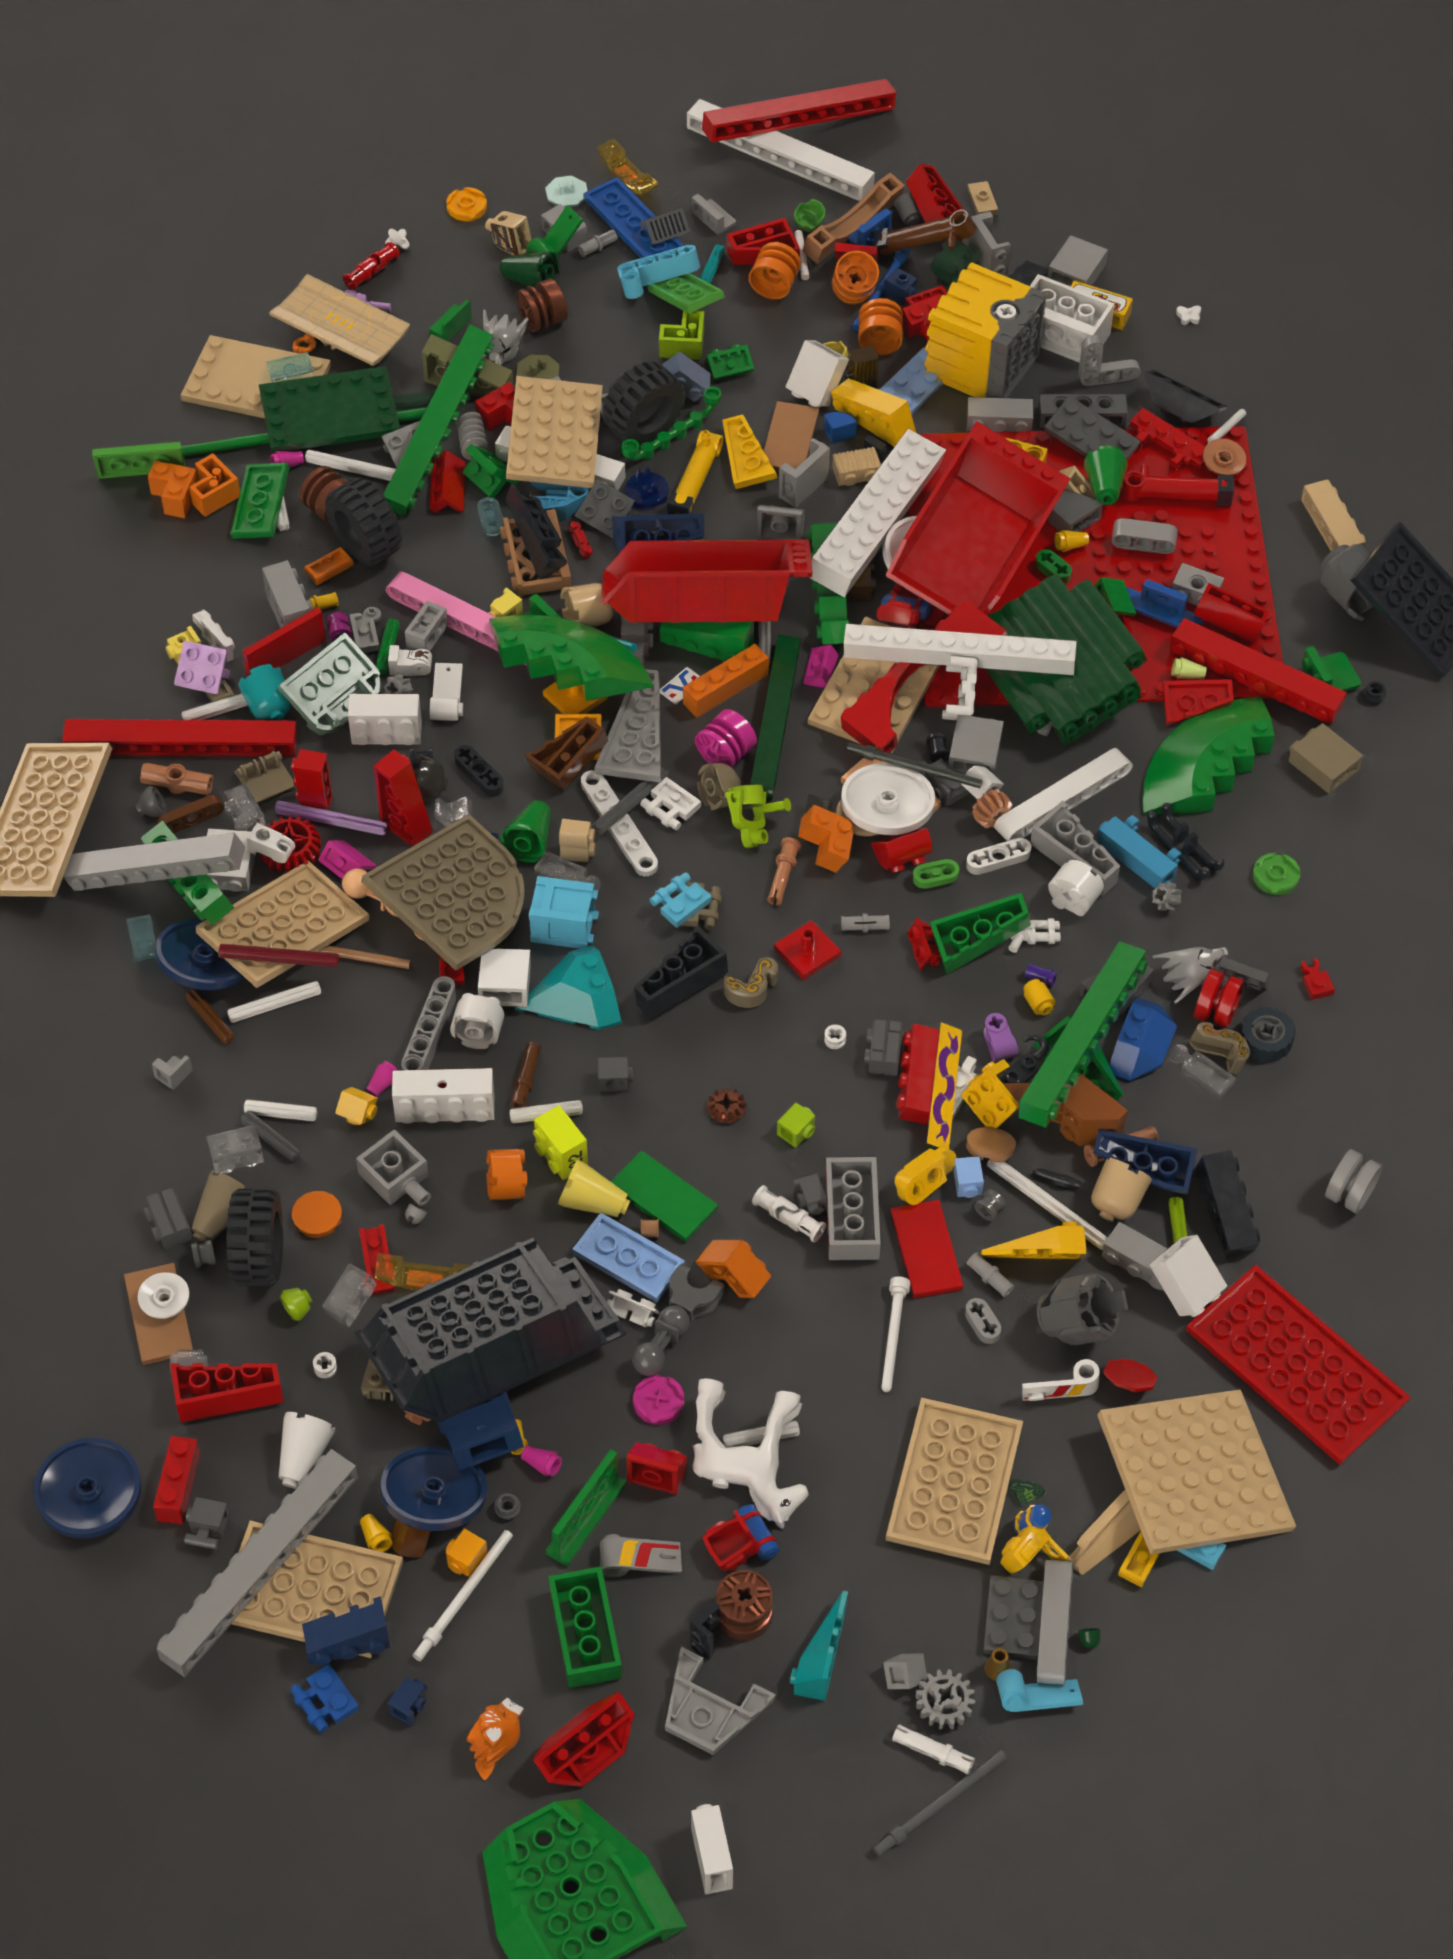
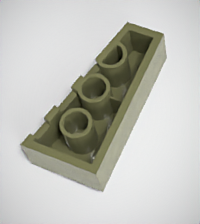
M431 334L422 350L424 382L439 386L458 346ZM484 358L486 363L481 373L477 372L475 376L477 382L473 390L469 389L467 393L483 397L508 382L513 384L512 370Z

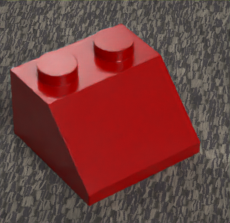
M636 1442L626 1457L627 1481L678 1495L687 1469V1456L676 1450L667 1451L659 1449L651 1443L641 1444Z

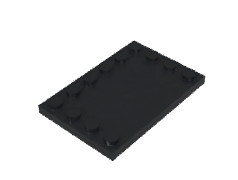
M1398 522L1350 581L1436 675L1442 678L1453 667V579L1401 522Z

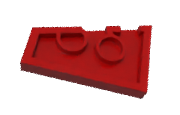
M1232 679L1163 681L1162 684L1166 726L1230 705L1234 700Z

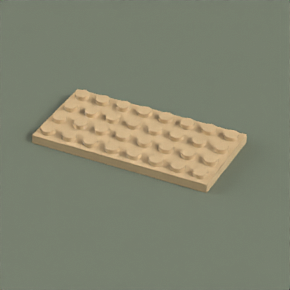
M109 743L26 744L0 809V896H56L112 751Z

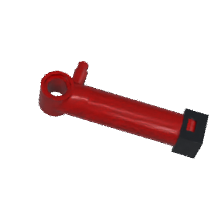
M1143 464L1140 472L1130 471L1125 474L1122 496L1131 502L1139 501L1142 498L1216 501V506H1232L1234 475H1218V479L1149 476L1148 465Z

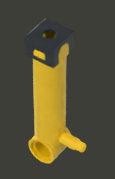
M702 430L699 433L695 451L676 492H672L667 502V514L693 513V505L715 457H718L723 445L722 435L711 433L708 430Z

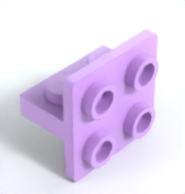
M184 641L174 684L180 687L218 694L221 679H229L230 670L224 668L228 651Z

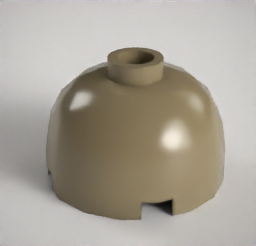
M723 763L703 765L698 775L702 774L701 781L697 782L699 796L705 806L710 805L711 810L729 806L725 792H729V788L741 786L737 773L731 766Z

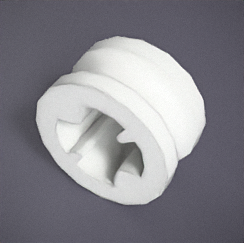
M840 1025L828 1026L824 1033L826 1046L831 1049L842 1048L846 1042L845 1029Z
M322 1352L315 1356L313 1359L315 1374L320 1378L326 1379L336 1373L337 1365L333 1354ZM322 1362H328L327 1369H322Z

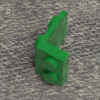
M1314 646L1305 648L1301 663L1306 674L1345 692L1361 686V680L1345 653L1337 652L1320 657Z

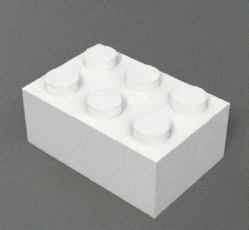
M349 694L348 720L352 744H421L422 719L419 694Z

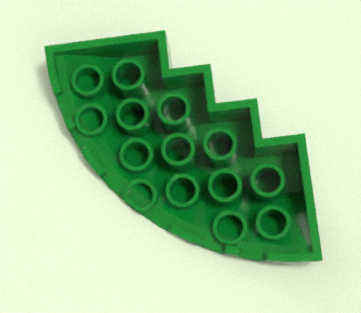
M512 615L489 619L504 668L526 663L531 679L554 675L558 690L581 685L586 701L653 687L652 681L639 659L618 640L594 627L573 620L543 615Z
M1261 696L1236 699L1230 705L1189 718L1165 738L1153 755L1146 772L1142 795L1143 815H1147L1149 811L1162 814V805L1165 802L1171 804L1172 814L1212 812L1216 793L1232 792L1235 773L1252 772L1255 754L1271 753L1274 731L1271 717Z

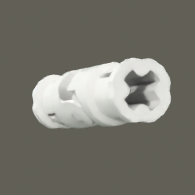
M762 1185L757 1190L752 1199L754 1206L759 1205L769 1211L770 1216L788 1225L794 1231H801L806 1234L814 1243L820 1239L825 1231L826 1223H819L811 1218L808 1212L799 1209L786 1198L774 1195L768 1191L765 1185Z

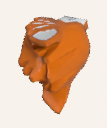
M506 1698L498 1705L486 1707V1711L479 1716L467 1737V1741L473 1744L470 1747V1751L476 1752L474 1758L477 1759L475 1763L476 1769L484 1781L493 1772L497 1761L513 1749L520 1739L519 1718L524 1708L509 1698Z

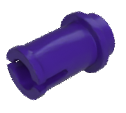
M1030 963L1026 969L1025 978L1039 979L1040 982L1045 983L1046 987H1053L1057 979V973L1053 969L1047 970Z

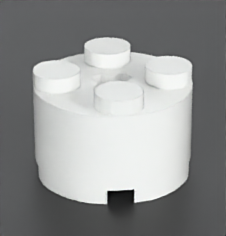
M1069 860L1068 863H1065L1048 884L1049 892L1053 897V905L1058 909L1065 908L1078 916H1083L1104 889L1101 877L1098 874L1095 877L1090 872L1092 868L1089 865L1078 860Z
M470 993L464 994L457 1003L450 1031L455 1039L457 1036L462 1040L461 1044L473 1049H486L489 1047V1044L497 1043L504 1019V1011L500 1006V1001L495 997L487 998Z

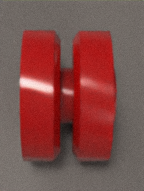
M1211 969L1200 992L1194 1012V1019L1207 1022L1214 1010H1216L1213 1019L1214 1026L1227 1029L1237 1011L1244 979L1231 976L1224 988H1222L1225 979L1224 973Z

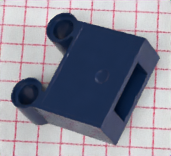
M507 1391L485 1401L486 1403L465 1410L442 1422H437L440 1433L445 1435L459 1470L524 1447L519 1427L511 1411Z

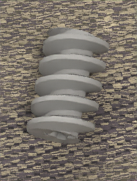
M468 412L461 415L456 422L461 453L464 458L471 461L473 457L466 451L470 444L489 451L482 416L477 412Z

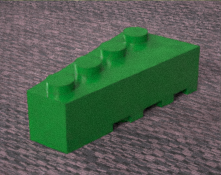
M1022 893L930 922L947 975L1031 926L1029 912Z

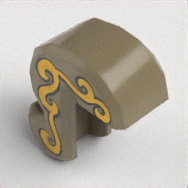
M769 957L759 959L747 984L741 980L725 976L724 995L727 1000L738 1007L753 1008L760 1006L766 1000L768 984L775 986L778 981L777 962Z
M1209 1022L1199 1023L1189 1039L1190 1045L1196 1051L1227 1058L1228 1074L1239 1073L1250 1055V1048L1245 1038L1238 1032L1230 1029L1215 1030L1213 1024Z

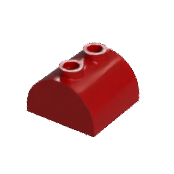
M918 828L909 833L891 835L871 842L874 854L880 865L885 870L891 869L892 873L905 869L904 864L912 861L913 865L925 862V856L932 852V842L928 828Z

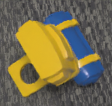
M1033 1504L1026 1511L1018 1512L1014 1522V1531L1017 1536L1012 1537L1006 1543L1002 1550L1003 1556L1000 1561L1002 1566L1011 1575L1023 1569L1040 1549L1053 1560L1065 1561L1068 1559L1069 1556L1053 1541L1045 1530L1051 1520V1512L1048 1507ZM1050 1547L1053 1548V1549L1058 1553V1555L1055 1554V1553L1050 1549Z

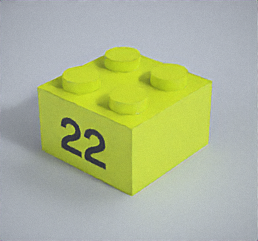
M560 1105L534 1119L535 1130H533V1134L536 1138L534 1147L540 1156L544 1155L548 1160L549 1168L554 1174L558 1173L562 1180H565L570 1176L576 1160L583 1161L588 1165L587 1140Z

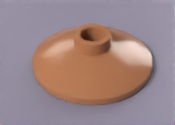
M1216 439L1206 445L1203 452V460L1206 466L1218 475H1236L1243 470L1246 464V454L1236 442L1229 439Z

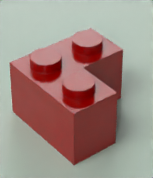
M511 382L502 385L475 401V410L482 416L484 427L488 431L505 422L510 426L512 424L515 386Z

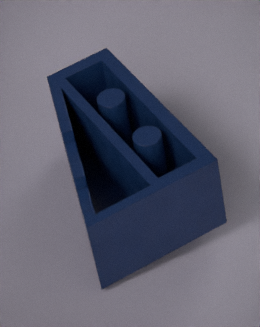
M381 1596L373 1598L374 1604L359 1609L357 1604L349 1607V1613L338 1617L331 1613L303 1623L302 1627L309 1664L325 1665L331 1660L340 1658L345 1660L353 1659L359 1654L364 1653L378 1654L390 1648Z

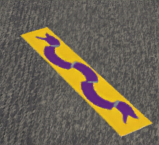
M942 1022L940 1025L927 1143L949 1149L962 1030Z

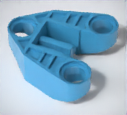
M530 482L533 487L546 492L545 497H535L538 498L546 513L547 510H556L558 521L567 520L580 508L589 493V489L584 487Z

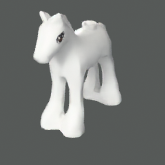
M699 1379V1394L696 1400V1432L702 1443L693 1445L695 1454L692 1466L693 1471L699 1477L712 1480V1485L717 1488L726 1489L729 1483L748 1486L752 1501L755 1502L754 1505L757 1511L768 1521H774L783 1530L784 1522L788 1521L789 1516L809 1496L807 1487L802 1484L779 1489L775 1481L779 1467L778 1457L781 1433L785 1425L799 1415L802 1403L799 1402L801 1396L788 1391L776 1392L775 1401L767 1420L765 1435L758 1448L751 1446L726 1448L717 1438L712 1427L713 1411L724 1399V1385L720 1381L713 1379Z

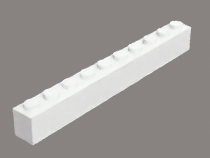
M699 99L687 112V129L706 136L702 130L703 112L721 108ZM778 131L718 141L858 201H861L874 186L875 172Z
M846 624L844 658L957 666L950 665V656L976 658L978 660L977 668L1074 675L1076 641Z

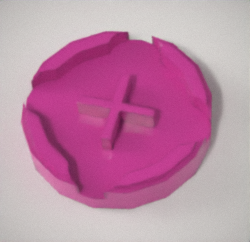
M652 1375L644 1378L637 1384L633 1394V1407L636 1414L643 1421L653 1425H664L674 1421L681 1414L684 1408V1392L681 1385L673 1378Z

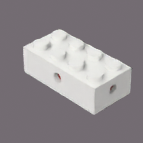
M492 1068L393 1071L392 1099L395 1121L409 1124L412 1122L436 1123L438 1121L461 1122L469 1120L484 1122L494 1120L495 1095Z

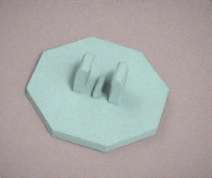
M573 176L557 177L545 187L548 202L556 206L561 204L564 207L567 205L570 207L579 206L584 201L583 193L588 191L586 182Z

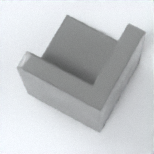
M186 1055L181 1060L173 1056L167 1063L160 1058H157L152 1063L155 1078L172 1090L193 1070L191 1060Z
M923 1653L900 1654L883 1662L888 1689H911L919 1685L920 1681H926L927 1672Z

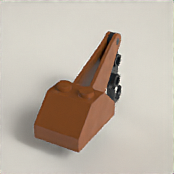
M1032 1034L1023 1038V1042L1037 1041L1040 1044V1048L1034 1053L1020 1057L1001 1076V1082L1018 1102L1019 1107L1021 1098L1031 1084L1026 1082L1038 1072L1041 1062L1049 1050L1047 1040L1040 1035ZM1080 1073L1077 1085L1070 1088V1094L1066 1103H1061L1057 1118L1055 1120L1051 1119V1121L1060 1124V1132H1062L1067 1140L1073 1141L1078 1146H1094L1098 1129L1124 1134L1128 1110Z

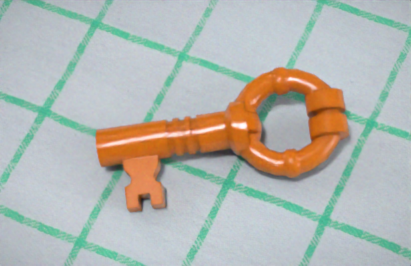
M306 333L303 337L295 340L292 346L294 353L305 355L314 350L316 346L315 337ZM302 342H306L310 345L309 347L305 348L300 347L299 344Z

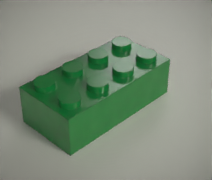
M602 1567L548 1576L568 1688L621 1679L622 1665Z

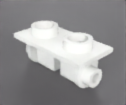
M618 1289L617 1293L609 1291L614 1297L612 1300L608 1299L607 1303L617 1316L626 1319L630 1310L633 1313L629 1321L645 1328L648 1326L653 1327L655 1323V1318L652 1317L653 1314L660 1315V1312L654 1309L656 1304L645 1299H641L640 1302L632 1300V1294Z

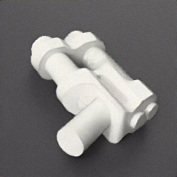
M1054 918L1030 920L1031 926L1011 937L1012 942L1009 950L1016 953L1022 941H1026L1028 944H1035L1036 942L1055 944V942H1060V932H1055V930L1060 929V922L1054 921ZM1035 929H1047V932H1035Z

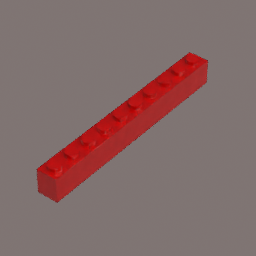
M887 79L710 110L703 112L702 130L711 143L893 110L897 92Z
M77 718L65 719L62 742L109 743L112 748L110 755L264 757L272 751H279L282 757H296L298 734L296 721L117 720Z

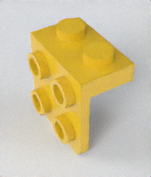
M1004 1059L996 1064L991 1061L981 1070L983 1073L968 1082L970 1086L961 1094V1097L985 1127L998 1128L1019 1108L1018 1102L999 1080V1077L1010 1067Z

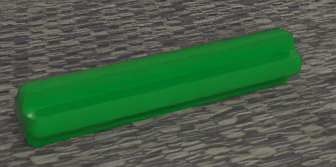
M390 618L386 623L375 664L381 675H385L389 667L390 645L395 644L399 629V621L397 619Z

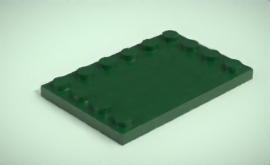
M386 366L258 384L272 453H275V451H291L379 438L400 429Z

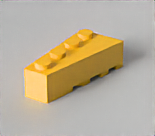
M849 378L831 391L835 410L852 416L857 424L894 447L908 429L916 433L907 400Z

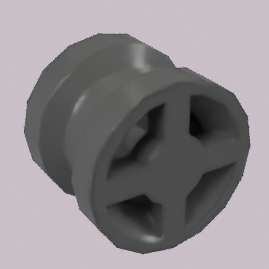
M988 1189L984 1192L983 1199L975 1203L974 1208L985 1220L994 1221L998 1215L997 1212L1005 1208L1006 1202L999 1193Z
M211 1239L206 1240L203 1244L191 1243L196 1268H200L206 1263L210 1265L216 1264Z

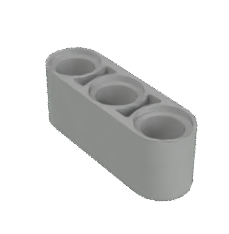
M1118 519L1113 527L1112 544L1122 549L1170 554L1176 549L1178 530L1170 524Z

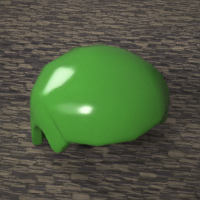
M811 199L808 203L801 202L794 211V223L802 231L813 232L823 225L825 221V207L815 199Z

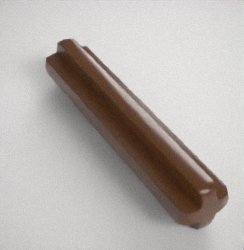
M195 989L187 992V1001L222 1043L228 1045L230 1042H233L235 1039L234 1033L201 994Z

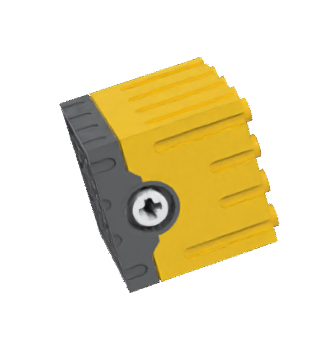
M971 262L967 270L963 269L957 282L951 284L947 295H942L937 308H932L929 313L928 320L931 321V324L927 330L929 340L925 349L928 352L924 367H927L926 373H935L937 379L943 381L942 384L973 397L1009 398L1015 387L1040 356L1047 293Z

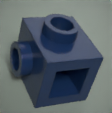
M896 268L884 280V295L902 305H905L906 297L917 294V278L899 268Z

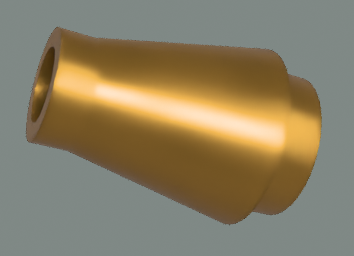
M997 1648L986 1661L984 1670L990 1679L996 1681L1001 1672L1011 1669L1007 1651Z

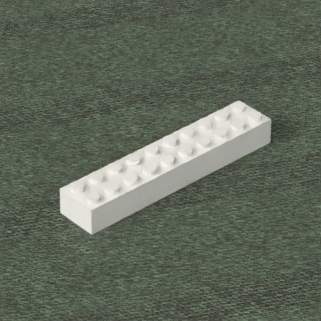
M908 429L811 560L813 575L809 578L845 597L882 547L891 527L903 518L938 470L946 449Z

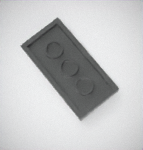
M1068 396L1044 427L1045 432L1084 457L1091 450L1092 452L1098 450L1100 446H1114L1123 451V455L1128 461L1141 442L1070 396Z

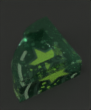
M1023 1479L1009 1481L1011 1490L1022 1506L1045 1495L1046 1491L1038 1483Z

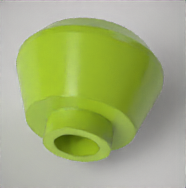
M298 1287L282 1291L280 1299L286 1311L294 1321H301L311 1309L309 1305L312 1303L310 1295L306 1289L301 1291Z

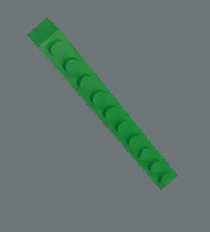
M469 324L383 494L388 504L391 505L393 512L405 517L408 510H413L417 501L415 496L417 492H422L426 483L424 478L426 475L430 476L434 468L432 462L434 458H439L443 449L441 444L443 440H448L452 431L450 426L452 423L456 424L460 416L458 410L460 406H465L469 397L467 392L469 389L473 390L477 382L475 377L477 372L481 373L486 363L484 361L485 356H490L494 348L492 343L493 334Z
M1120 941L1118 942L1021 1098L1019 1118L1047 1128L1051 1119L1055 1120L1057 1118L1061 1103H1066L1069 1097L1070 1088L1077 1085L1081 1070H1086L1091 1054H1096L1099 1048L1100 1039L1107 1036L1111 1021H1116L1119 1008L1126 1005L1130 990L1134 991L1137 986L1139 975H1144L1148 966V961H1145L1146 950Z

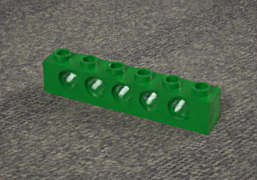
M163 821L140 838L144 844L178 840ZM207 874L168 879L171 884L176 882L173 884V887L181 896L186 894L183 899L191 909L196 906L193 911L201 921L207 919L213 926L234 909V906Z

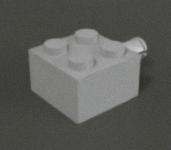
M395 1129L356 1158L358 1174L389 1205H392L406 1193L420 1207L430 1200L431 1194L419 1184L429 1176L427 1160Z

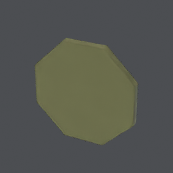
M529 355L517 363L516 377L550 379L559 376L560 365L549 355Z

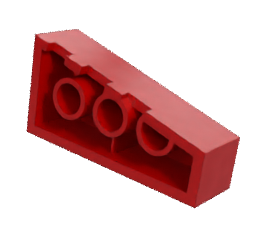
M919 164L906 180V184L925 223L950 217L955 211L963 209L933 165ZM959 236L956 237V243H961L963 239L959 238Z
M170 1363L176 1407L181 1423L284 1402L277 1363H243L242 1366H229V1363H219L218 1366H203V1363H192V1366H180L179 1363Z

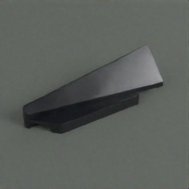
M511 485L506 496V502L539 580L545 579L567 564L566 558L557 548L560 546L562 539L538 498L532 494L526 497L518 492L516 486Z

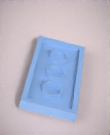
M925 347L879 389L907 400L911 415L943 385V381L938 380L935 373H926L927 367H924L928 352L925 351Z
M603 1213L598 1215L572 1249L573 1255L656 1303L668 1289L669 1279L680 1264L685 1265V1260Z

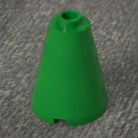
M1100 446L1098 450L1088 452L1084 458L1085 473L1096 499L1102 502L1103 505H1112L1118 500L1128 465L1123 451L1114 446Z
M533 801L503 830L500 837L501 844L515 856V860L532 863L538 861L544 855L551 818L550 807L542 801Z

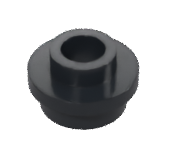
M1378 681L1370 682L1363 691L1365 699L1372 703L1382 702L1387 694L1385 686Z

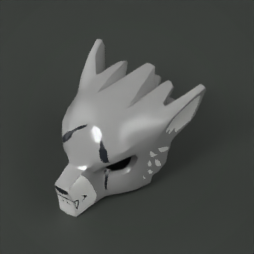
M483 310L484 331L493 334L492 343L494 348L490 356L486 355L490 361L502 365L516 357L529 317H526L518 326L517 319L514 318L510 322L508 314H504L499 321L497 315L488 321L487 311ZM510 347L508 352L503 353L504 350Z
M1191 947L1154 955L1153 959L1170 958L1162 966V970L1169 969L1163 980L1164 982L1175 983L1171 987L1173 990L1184 988L1174 1001L1176 1004L1196 987L1204 984L1211 969L1216 970L1217 964L1221 961L1222 957L1225 958L1228 955L1225 947L1212 950L1204 947Z

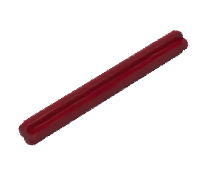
M220 944L218 951L220 958L335 968L339 965V954L330 952Z

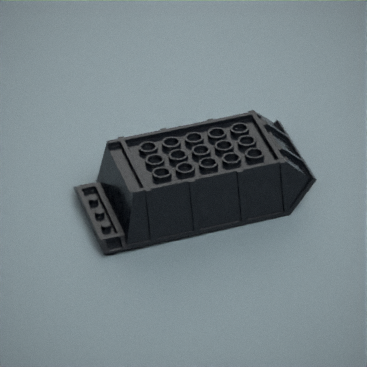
M534 1238L522 1243L521 1241L515 1243V1246L481 1262L476 1261L468 1268L433 1284L428 1283L424 1285V1288L389 1304H382L379 1311L363 1330L357 1329L354 1333L400 1408L437 1422L453 1417L627 1335L619 1318L576 1257L570 1254L550 1263Z

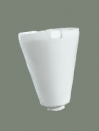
M286 1412L283 1420L279 1478L283 1480L282 1484L284 1486L296 1489L301 1478L306 1474L309 1475L315 1467L317 1460L321 1457L334 1435L335 1427L331 1428L332 1424L305 1414V1417L296 1418V1412Z

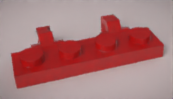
M1142 408L1130 420L1129 426L1138 433L1135 438L1141 441L1138 448L1142 449V445L1151 440L1176 456L1170 460L1169 467L1177 471L1184 463L1187 465L1191 464L1199 470L1205 465L1203 460L1204 445L1145 408Z

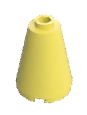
M576 1160L558 1205L565 1208L618 1217L619 1213L625 1214L630 1200L626 1199L628 1194L583 1161Z

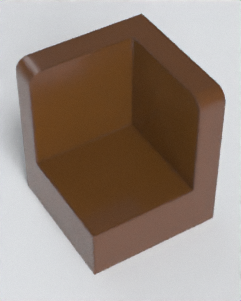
M396 1519L392 1532L391 1547L398 1556L421 1558L431 1531L410 1527Z

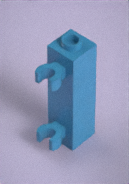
M1134 815L1127 818L1124 823L1116 816L1108 822H1103L1098 829L1097 843L1099 845H1102L1109 853L1155 889L1159 886L1160 882L1167 884L1175 880L1177 864L1180 862L1178 859L1181 855L1180 851L1174 847L1167 855L1160 852L1136 833L1138 830L1136 824L1140 820Z

